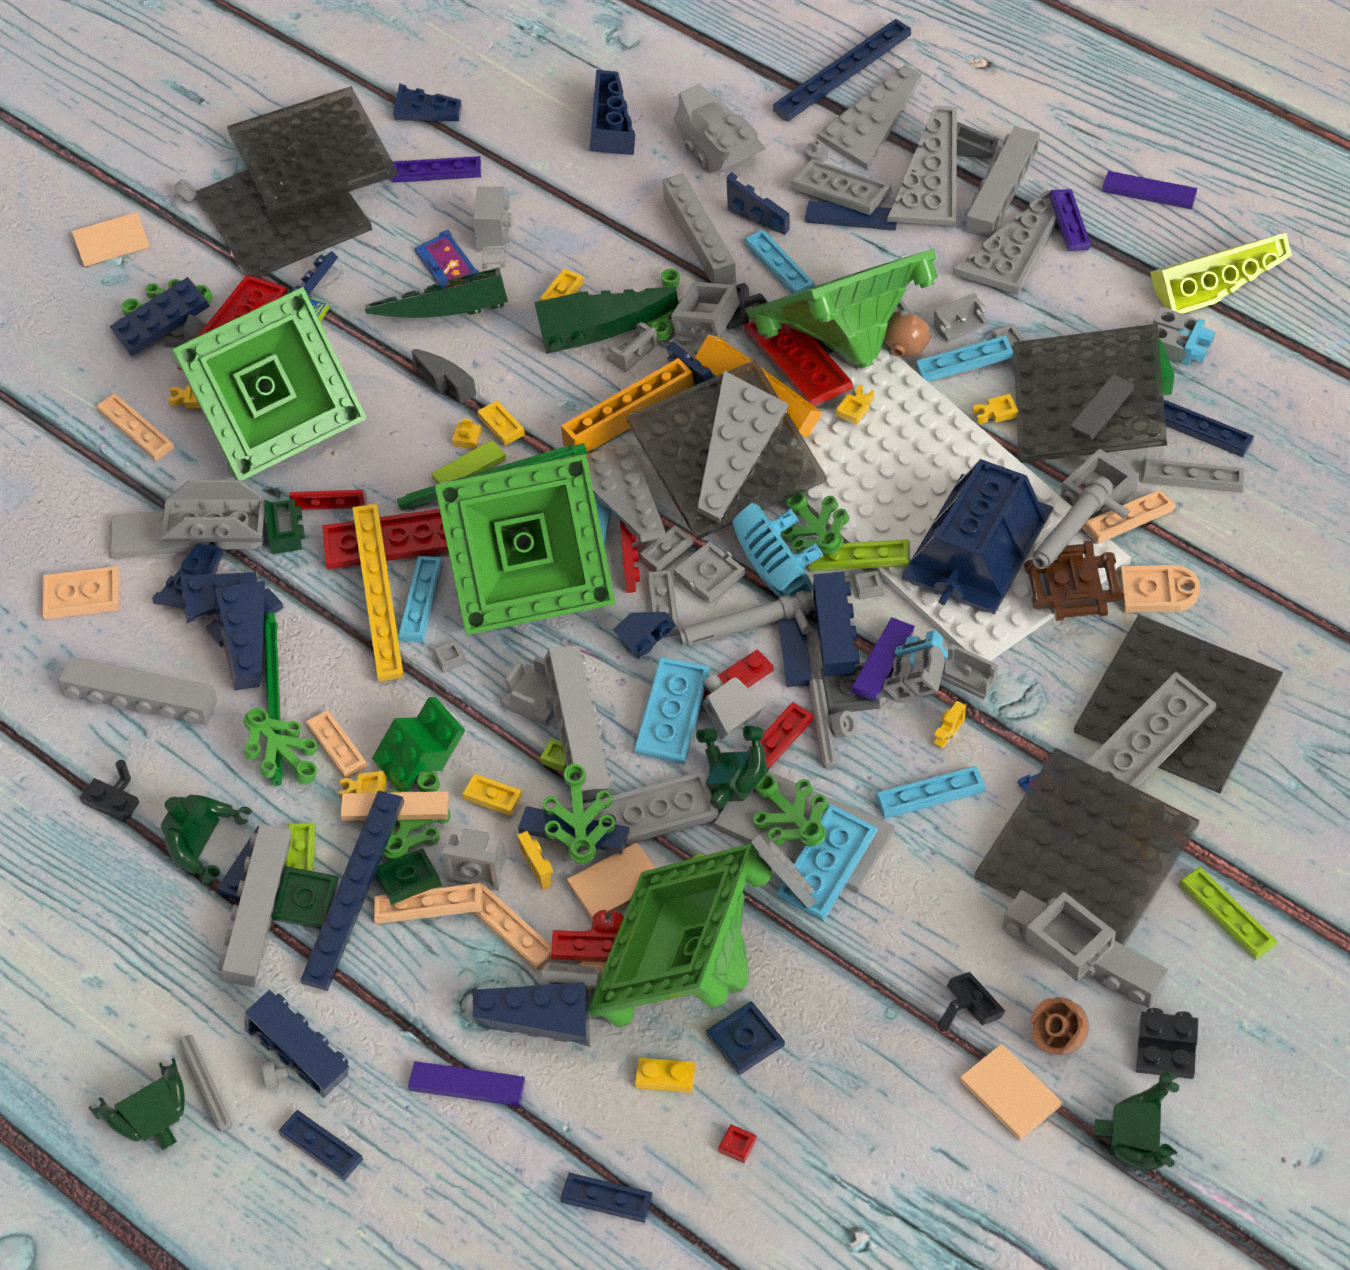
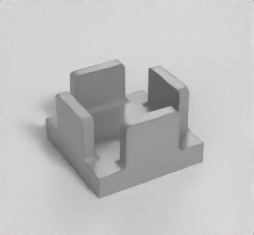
M536 657L533 661L534 666L526 664L524 668L522 663L517 662L505 680L507 692L501 699V707L546 726L555 712L544 660Z
M465 828L459 841L457 835L451 834L449 843L444 844L442 850L447 882L464 885L481 883V885L484 884L488 889L499 891L502 884L501 873L506 860L504 843L499 842L496 852L493 853L485 851L490 838L488 832Z

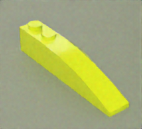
M1282 233L1151 271L1150 274L1156 296L1165 308L1183 314L1217 303L1221 298L1229 293H1233L1240 286L1257 278L1258 275L1292 256L1287 234Z

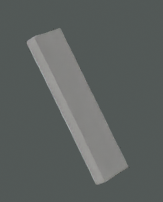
M1145 459L1142 483L1242 493L1244 468Z

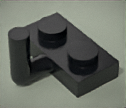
M745 282L736 285L740 305L726 326L728 330L749 323L747 313L749 306L768 302L761 293L749 296V287Z
M118 760L115 766L120 778L114 786L94 778L79 798L82 804L125 823L140 802L138 797L123 791L131 781V776L126 762Z
M969 971L949 980L947 987L957 999L950 1002L939 1021V1026L943 1029H948L958 1011L965 1008L981 1025L1001 1019L1005 1010Z

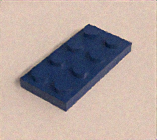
M189 277L163 293L158 294L149 302L139 306L130 314L119 319L110 328L132 357L184 324L189 314L196 316L209 308L210 305Z

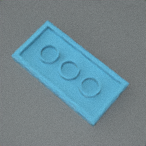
M660 657L635 744V754L682 764L686 763L706 690L703 681L710 675V666Z
M832 804L828 806L821 818V824L826 829L824 841L813 847L805 845L794 863L801 875L815 890L811 895L816 900V903L808 909L784 881L776 892L778 898L822 921L826 919L878 831L876 826Z

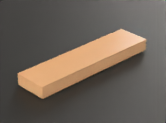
M112 394L96 405L97 411L153 460H159L174 449L173 442L117 394Z
M1159 489L1122 505L1130 510L1126 519L1110 510L1087 520L1082 529L1096 544H1099L1174 511L1175 504Z
M448 791L391 793L402 796L404 799V804L397 820L448 819ZM343 793L341 806L342 821H366L377 793Z
M481 883L433 888L392 905L386 895L374 896V921L376 924L483 911V887Z
M482 884L483 911L472 913L536 972L539 971L546 962L551 960L552 945Z

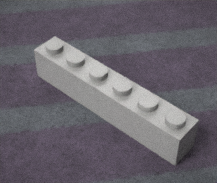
M1014 126L1010 135H1006L1003 149L998 150L995 164L990 165L987 179L984 178L982 180L979 194L976 193L974 195L971 209H967L965 212L964 222H966L967 233L990 238L996 232L1039 149L1040 133Z
M681 173L663 179L664 200L711 283L728 285L735 283V261L685 174Z
M579 645L552 647L548 649L543 660L566 767L571 764H579L584 768L586 780L581 785L583 801L595 800L600 791H609L612 787V778L610 773L606 771L607 756L605 749L601 748V728L599 725H596L595 721L596 705L590 698L591 682L589 678H586L584 671L586 668L585 656L581 655ZM577 775L571 777L572 781L580 779Z
M70 656L58 680L63 694L71 699L89 700L95 704L113 705L119 709L137 710L143 714L161 715L167 719H180L191 724L207 725L218 701L212 685Z
M260 824L258 833H252L250 848L253 849L252 856L246 857L243 872L247 873L245 881L240 880L237 896L241 897L239 905L234 904L231 914V921H235L233 930H227L224 945L228 946L227 953L221 954L218 970L222 971V981L255 987L291 845L292 830Z
M1021 890L1004 914L1003 928L1010 935L1026 940V925L1034 915L1039 916L1044 911L1046 903ZM1063 912L1042 930L1074 956L1095 937ZM1114 941V946L1084 975L1101 981L1110 990H1117L1128 996L1134 1003L1143 1004L1149 1008L1166 982L1168 969Z

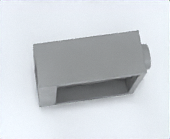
M692 282L671 315L676 335L707 337L709 334L720 337L740 305L736 286ZM699 303L718 304L713 313L694 312Z
M1099 448L1062 483L1061 498L1071 506H1074L1079 500L1080 493L1083 491L1079 486L1096 472L1117 486L1112 491L1110 498L1121 505L1137 489L1139 473ZM1102 506L1100 510L1092 514L1090 519L1110 510Z
M1065 892L1057 899L1055 897L1046 904L1044 911L1039 916L1034 915L1026 925V942L1076 981L1088 972L1114 946L1116 931ZM1062 911L1095 936L1076 956L1042 931Z

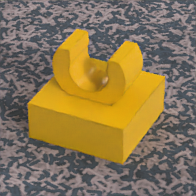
M462 418V422L457 423L452 438L453 446L476 449L482 433L481 425L473 424L472 419Z

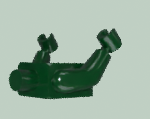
M745 726L743 728L744 739L752 741L749 751L721 753L718 745H714L717 739V732L714 729L704 728V730H697V741L707 745L705 752L709 764V776L706 780V786L713 793L709 803L714 808L722 810L727 802L745 800L769 771L766 765L763 744H760L764 736V732L760 727Z
M191 794L187 797H170L164 804L168 813L161 823V830L165 835V842L170 856L177 865L195 875L197 873L201 874L200 879L204 884H212L215 879L209 874L218 877L220 869L215 865H209L205 868L198 858L220 820L219 817L229 818L231 816L234 817V821L238 825H244L249 820L243 819L240 813L250 815L252 810L246 806L235 810L232 809V805L202 795Z
M171 1058L172 1064L170 1066H163L162 1062L159 1063L162 1078L115 1104V1109L109 1107L104 1099L100 1097L98 1098L101 1103L100 1106L97 1108L89 1106V1110L96 1119L102 1120L119 1135L131 1141L138 1142L142 1140L144 1142L154 1136L162 1151L178 1141L172 1133L170 1126L180 1120L179 1117L183 1115L185 1106L184 1086L175 1058Z
M1165 1071L1160 1075L1158 1083L1114 1105L1112 1120L1095 1119L1094 1136L1111 1138L1110 1153L1115 1155L1122 1163L1143 1172L1152 1171L1165 1164L1168 1167L1174 1166L1175 1161L1170 1156L1177 1154V1151L1169 1144H1162L1160 1146L1161 1101L1168 1094V1091L1173 1093L1179 1091V1084L1172 1082L1174 1079H1177L1176 1074Z

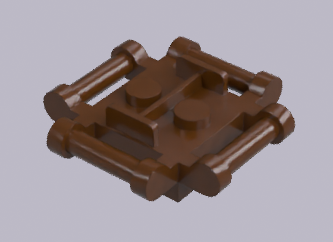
M1091 540L1084 541L1083 544L1067 545L1059 554L1058 559L1054 560L1048 568L1039 569L1034 566L1032 560L1026 561L1024 568L1025 573L1029 575L1033 594L1031 598L1033 608H1050L1051 613L1054 614L1055 621H1063L1067 617L1097 614L1099 617L1108 616L1107 602H1117L1124 598L1123 588L1119 586L1116 574L1115 554L1105 552L1101 556H1095ZM1098 568H1105L1109 590H1102ZM1039 574L1044 576L1048 596H1045L1042 592Z

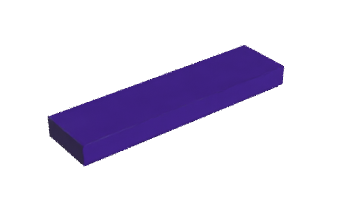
M481 156L392 161V183L481 177Z
M1108 171L1102 192L1192 209L1198 188Z
M893 617L890 618L852 686V693L876 702L883 689L885 679L889 678L894 669L893 661L897 657L895 654L896 647L905 645L906 639L911 637L914 632V625Z
M414 1061L408 1089L414 1092L520 1107L526 1080L524 1076Z

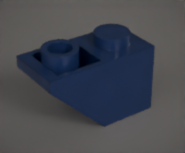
M666 612L630 613L612 630L639 659L641 656L649 653L658 641L667 637L677 625Z

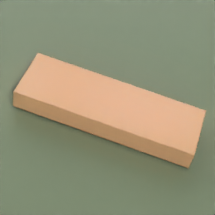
M328 709L305 721L307 728L344 778H349L368 767L366 760Z

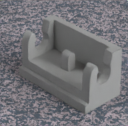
M973 292L934 310V327L948 343L987 325L988 320L982 314L987 310L984 304L977 298L976 293Z
M639 322L636 325L639 329L635 331L631 338L619 348L610 346L607 349L610 352L606 356L607 361L627 372L658 346L655 328Z
M952 643L948 651V658L944 662L941 679L979 698L985 699L997 682L998 665Z

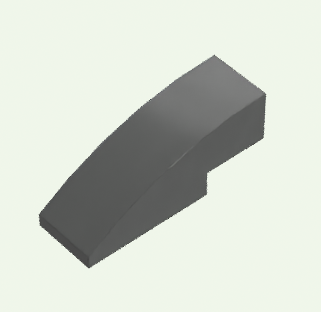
M957 122L958 156L993 157L999 139Z
M419 349L411 351L414 367L439 394L448 390L460 404L476 396L474 379L462 368L433 353Z

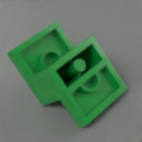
M428 697L417 717L394 718L372 760L384 771L385 775L400 792H409L420 772L443 770L463 736L465 729L436 697Z

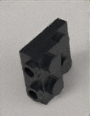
M1149 1008L1146 1012L1141 1011L1136 1073L1161 1075L1165 1071H1170L1176 1074L1178 1078L1194 1079L1199 1018L1192 1017V1014L1186 1011H1179L1175 1015L1164 1014L1159 1008Z

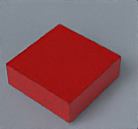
M730 1124L718 1147V1152L745 1163L757 1140V1135Z

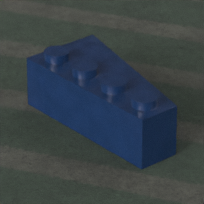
M596 70L589 151L634 155L636 135L632 129L631 117L628 114L627 102L623 96V88L617 71Z
M844 572L813 574V601L818 627V639L821 641L820 653L824 676L855 674V664H860L859 649L853 647V641H857L856 626H851L850 619L854 618L853 603H848L847 596H851L850 581H845Z
M265 581L215 588L214 606L234 691L260 687Z
M584 982L473 990V1018L478 1027L511 1033L519 1032L533 1037L542 1036L553 1038L556 1041H570L590 1046L589 1013L587 1012L589 1008L588 991Z
M269 989L245 1011L244 1031L250 1036L256 1033L261 1040L260 1044L268 1051L274 1048L280 1061L289 1068L295 1066L298 1068L296 1070L298 1077L325 1098L348 1076L349 1061L341 1052H334L328 1046V1040L320 1032L314 1033L308 1027L309 1023L302 1014H295L289 1009V1003L282 995H275Z

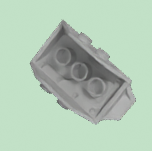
M697 84L679 93V105L674 121L683 139L686 151L689 154L691 153L696 158L698 164L701 167L703 166L709 173L722 170L766 149L758 140L756 130L745 118L733 114L719 97L709 92L702 85Z
M188 480L166 498L164 511L153 522L151 541L214 542L217 547L224 550H253L259 548L264 542L265 498L240 480Z

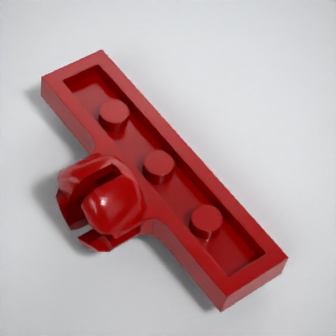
M601 910L593 915L592 928L589 931L553 930L551 960L606 962L624 916L618 911L611 910V922H606V910Z

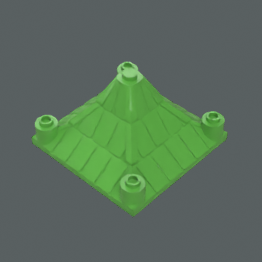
M933 248L864 269L747 309L749 319H754L759 336L764 334L765 339L779 334L778 329L782 328L780 323L790 324L792 328L825 342L831 350L852 366L859 365L860 369L873 365L872 360L878 358L888 326L887 321L904 295L906 286L912 280L915 285L920 284L921 288L935 284L934 279L938 278L933 264L936 254Z
M304 287L171 349L173 352V362L182 369L228 461L227 470L236 480L242 481L367 419Z
M586 454L570 455L558 460L435 484L466 635L616 604Z
M752 843L641 872L587 1010L588 1013L594 1017L602 1016L614 1026L621 1027L632 1021L634 1007L694 995L708 1007L714 1008L721 1006L727 1000L728 993H736L746 987L749 969L744 939L741 935L745 897L743 891L747 882L753 887L765 885L771 878L772 870L769 864L758 855L759 852Z

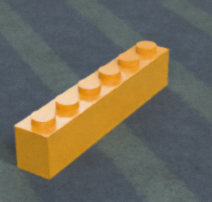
M708 334L694 358L701 363L703 369L707 367L711 370L712 374L718 376L717 381L721 384L724 371L788 403V409L778 425H784L786 427L785 431L793 437H809L823 414L822 411L721 337Z
M677 358L561 425L563 445L585 443L587 453L693 392V372Z

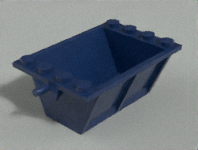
M979 459L965 475L961 474L904 571L902 580L929 589L937 594H942L938 601L941 605H945L950 597L961 603L979 608L982 611L996 614L1053 512L1054 507L1038 501L1027 475Z

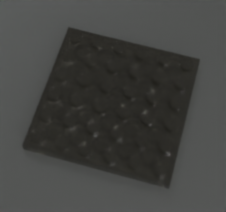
M352 86L227 126L228 133L270 218L398 176L393 161Z
M315 143L195 191L196 202L245 276L249 275L259 278L372 230L371 222Z
M1158 323L1014 342L1016 407L1018 409V458L1021 463L1091 455L1098 449L1108 453L1168 445ZM1113 374L1133 383L1134 390L1092 441L1071 430L1072 423Z
M756 360L728 371L733 376L779 399ZM723 374L626 417L628 425L696 541L732 525L734 518L751 503L759 505L763 511L801 492L826 482L827 479L818 461L786 411L721 521L718 523L697 512Z
M1138 614L1074 726V733L1103 745L1177 672L1217 705L1216 709L1158 768L1221 794L1280 683L1283 672Z
M1055 748L975 871L974 878L1013 899L1022 890L1047 904L1052 898L1055 897L1057 899L1065 892L1116 931L1115 941L1125 946L1199 826V820Z

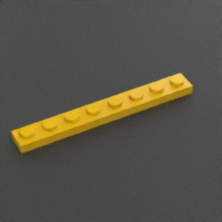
M376 503L353 507L378 681L404 678L378 505Z

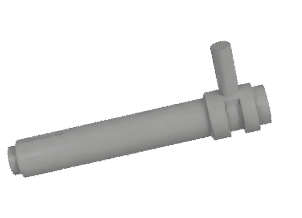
M1101 476L1089 482L1087 487L1080 493L1079 500L1034 552L1032 562L1035 567L1039 569L1048 568L1092 514L1100 510L1102 506L1126 519L1130 510L1110 498L1113 485L1109 479Z
M799 591L791 597L785 595L779 597L777 601L685 626L683 630L678 631L682 645L687 644L691 646L783 619H796L802 633L808 634L811 632V627L806 615H810L811 611H815V605L810 592L804 593Z

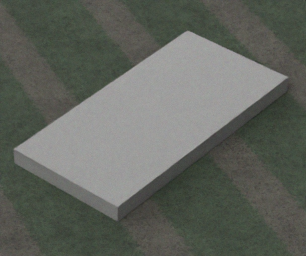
M768 771L767 774L774 776L778 784V791L794 806L797 792L795 789L796 783ZM756 788L753 789L745 800L728 802L714 823L716 830L747 844L751 843L759 835L769 841L768 832L774 827H780L782 830L799 828L795 824H773L765 830L757 829L753 822V817L756 813L761 811L766 813L784 812L770 798L761 797ZM813 791L807 797L804 817L807 821L810 820L812 812L810 800L813 796L820 794L816 791ZM825 796L828 806L832 804L878 828L875 837L845 885V888L858 893L894 834L895 826ZM785 840L783 844L779 845L793 863H795L805 846L801 840Z

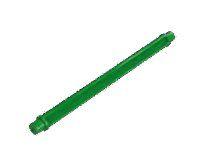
M585 443L571 444L455 480L558 460L570 455L586 454L587 449ZM435 485L397 498L399 509L412 508L438 500Z
M266 613L264 615L263 629L267 713L269 718L281 720L277 647L278 623L274 613ZM272 729L276 734L281 735L280 730ZM276 751L275 763L277 769L275 775L270 778V784L273 786L281 785L282 776L284 775L282 756Z

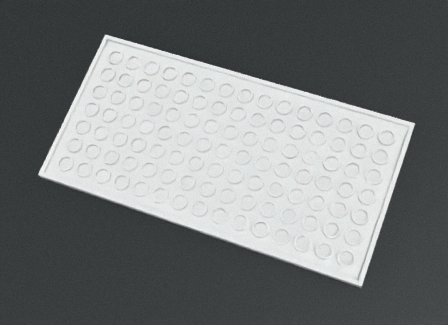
M882 344L878 358L872 360L873 365L861 369L859 365L852 366L835 352L829 354L834 362L852 380L853 389L815 406L823 414L809 437H793L785 431L786 427L784 425H778L756 461L790 494L797 491L802 492L808 500L809 510L817 519L822 509V500L827 496H834L839 504L837 510L845 509L850 516V520L845 525H842L840 531L843 543L909 539L910 561L961 474L965 475L979 459L1027 475L1038 501L1054 507L1025 562L1033 559L1034 552L1072 508L1070 504L900 357L893 355L885 344ZM788 381L783 383L799 395ZM859 385H863L862 394H868L871 390H874V400L869 403V410L860 422L855 425L836 416V408L848 394L855 396L856 388ZM831 512L829 521L826 526L829 530L831 529V526L834 521V512ZM1082 528L1068 543V545H1076L1092 540L1095 556H1101L1105 552L1114 553L1116 573L1121 571V566H1128L1131 562V557L1110 539L1096 544ZM1024 564L996 614L982 611L979 608L961 603L950 597L945 605H941L938 601L942 594H937L934 591L902 580V575L907 566L871 568L874 571L878 570L880 577L951 643L989 661H992L1054 617L1050 608H1033L1029 575L1025 573ZM1098 568L1102 584L1107 580L1105 568ZM1039 574L1042 592L1045 596H1048L1044 576Z

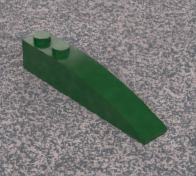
M500 267L450 279L446 286L437 284L427 286L422 293L415 290L406 292L401 295L402 299L397 300L396 296L372 302L365 305L366 314L407 318L441 317L468 312V315L482 312V308H501L504 306V303L508 302Z
M676 287L646 288L644 292L624 289L623 293L611 294L610 290L601 291V294L589 295L588 291L534 302L546 354L615 337L638 328L636 325L639 322L646 324L676 308L679 304Z

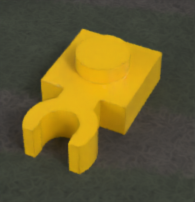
M187 384L186 390H182L179 387L170 388L171 396H176L168 397L170 406L176 407L184 403L185 409L201 408L189 384Z
M859 385L856 388V395L848 394L836 408V416L857 425L868 412L869 403L874 400V390H871L868 394H862L863 385Z
M1011 394L987 399V405L976 404L973 406L972 411L973 415L981 414L977 415V424H984L991 418H993L995 423L1018 417V409Z
M956 701L951 709L947 708L941 719L943 724L934 734V737H936L934 745L943 749L949 738L955 735L965 721L966 705Z
M384 771L358 774V779L355 781L350 778L341 779V786L347 790L339 791V795L342 799L343 793H377L378 790L385 792L386 775Z

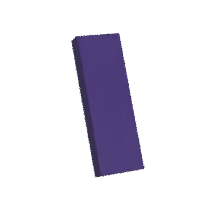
M1072 189L1051 190L1048 196L1067 251L1089 250L1091 243Z

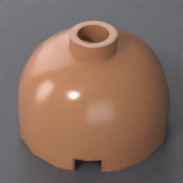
M899 311L892 313L887 321L888 326L884 337L886 347L897 357L910 358L922 353L932 337V334L928 333L930 330L928 324L911 313L908 316L900 315L901 312Z
M1062 997L1045 999L1035 1008L1031 1016L1034 1032L1031 1033L1032 1039L1040 1049L1047 1053L1066 1055L1075 1052L1084 1044L1088 1036L1089 1022L1087 1014L1080 1005L1070 999Z

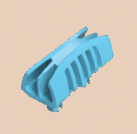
M751 503L734 518L732 523L738 540L755 571L778 597L785 595L791 597L799 591L812 594L813 585L804 571V567L823 557L821 550L817 547L816 543H813V545L801 553L793 554L781 538L783 530L799 522L792 509H788V511L775 520L767 518L759 505Z

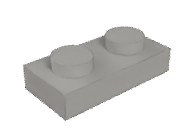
M674 526L665 533L664 538L657 539L639 554L640 560L652 570L661 571L693 545V539L677 526Z
M546 962L542 969L541 981H549L550 985L584 982L586 988L590 989L598 985L601 977V967Z

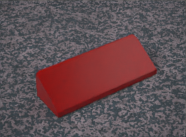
M363 489L289 492L290 499H295L296 506H301L302 510L349 509L366 505L367 499L366 492Z

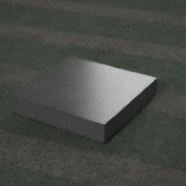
M865 663L855 664V674L824 676L823 667L820 668L829 715L841 711L856 712L880 709L879 697L874 702L851 692L852 686Z

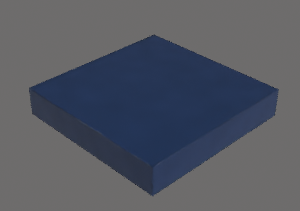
M752 1001L706 1030L708 1038L738 1075H741L785 1046L784 1039Z

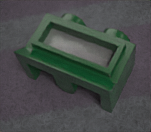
M295 499L278 502L264 500L268 538L272 553L278 554L302 550L301 540L305 539L303 524L299 525V521L303 520L301 506H296Z

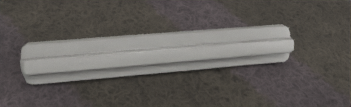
M821 678L811 679L809 681L822 766L826 769L834 768L836 766V755L823 680Z
M187 1035L180 1038V1047L219 1131L229 1129L232 1126L231 1119L193 1036Z

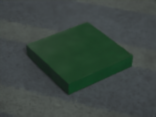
M423 848L379 865L375 873L391 905L442 885L439 875Z
M285 866L272 919L321 929L335 896L339 880L338 876Z

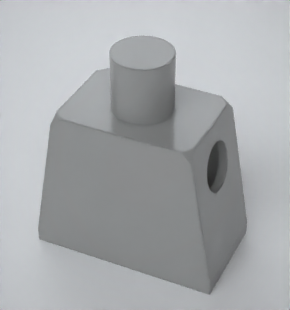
M713 673L703 681L711 694L705 698L702 704L721 740L760 714L766 706L736 677L723 684L717 674Z

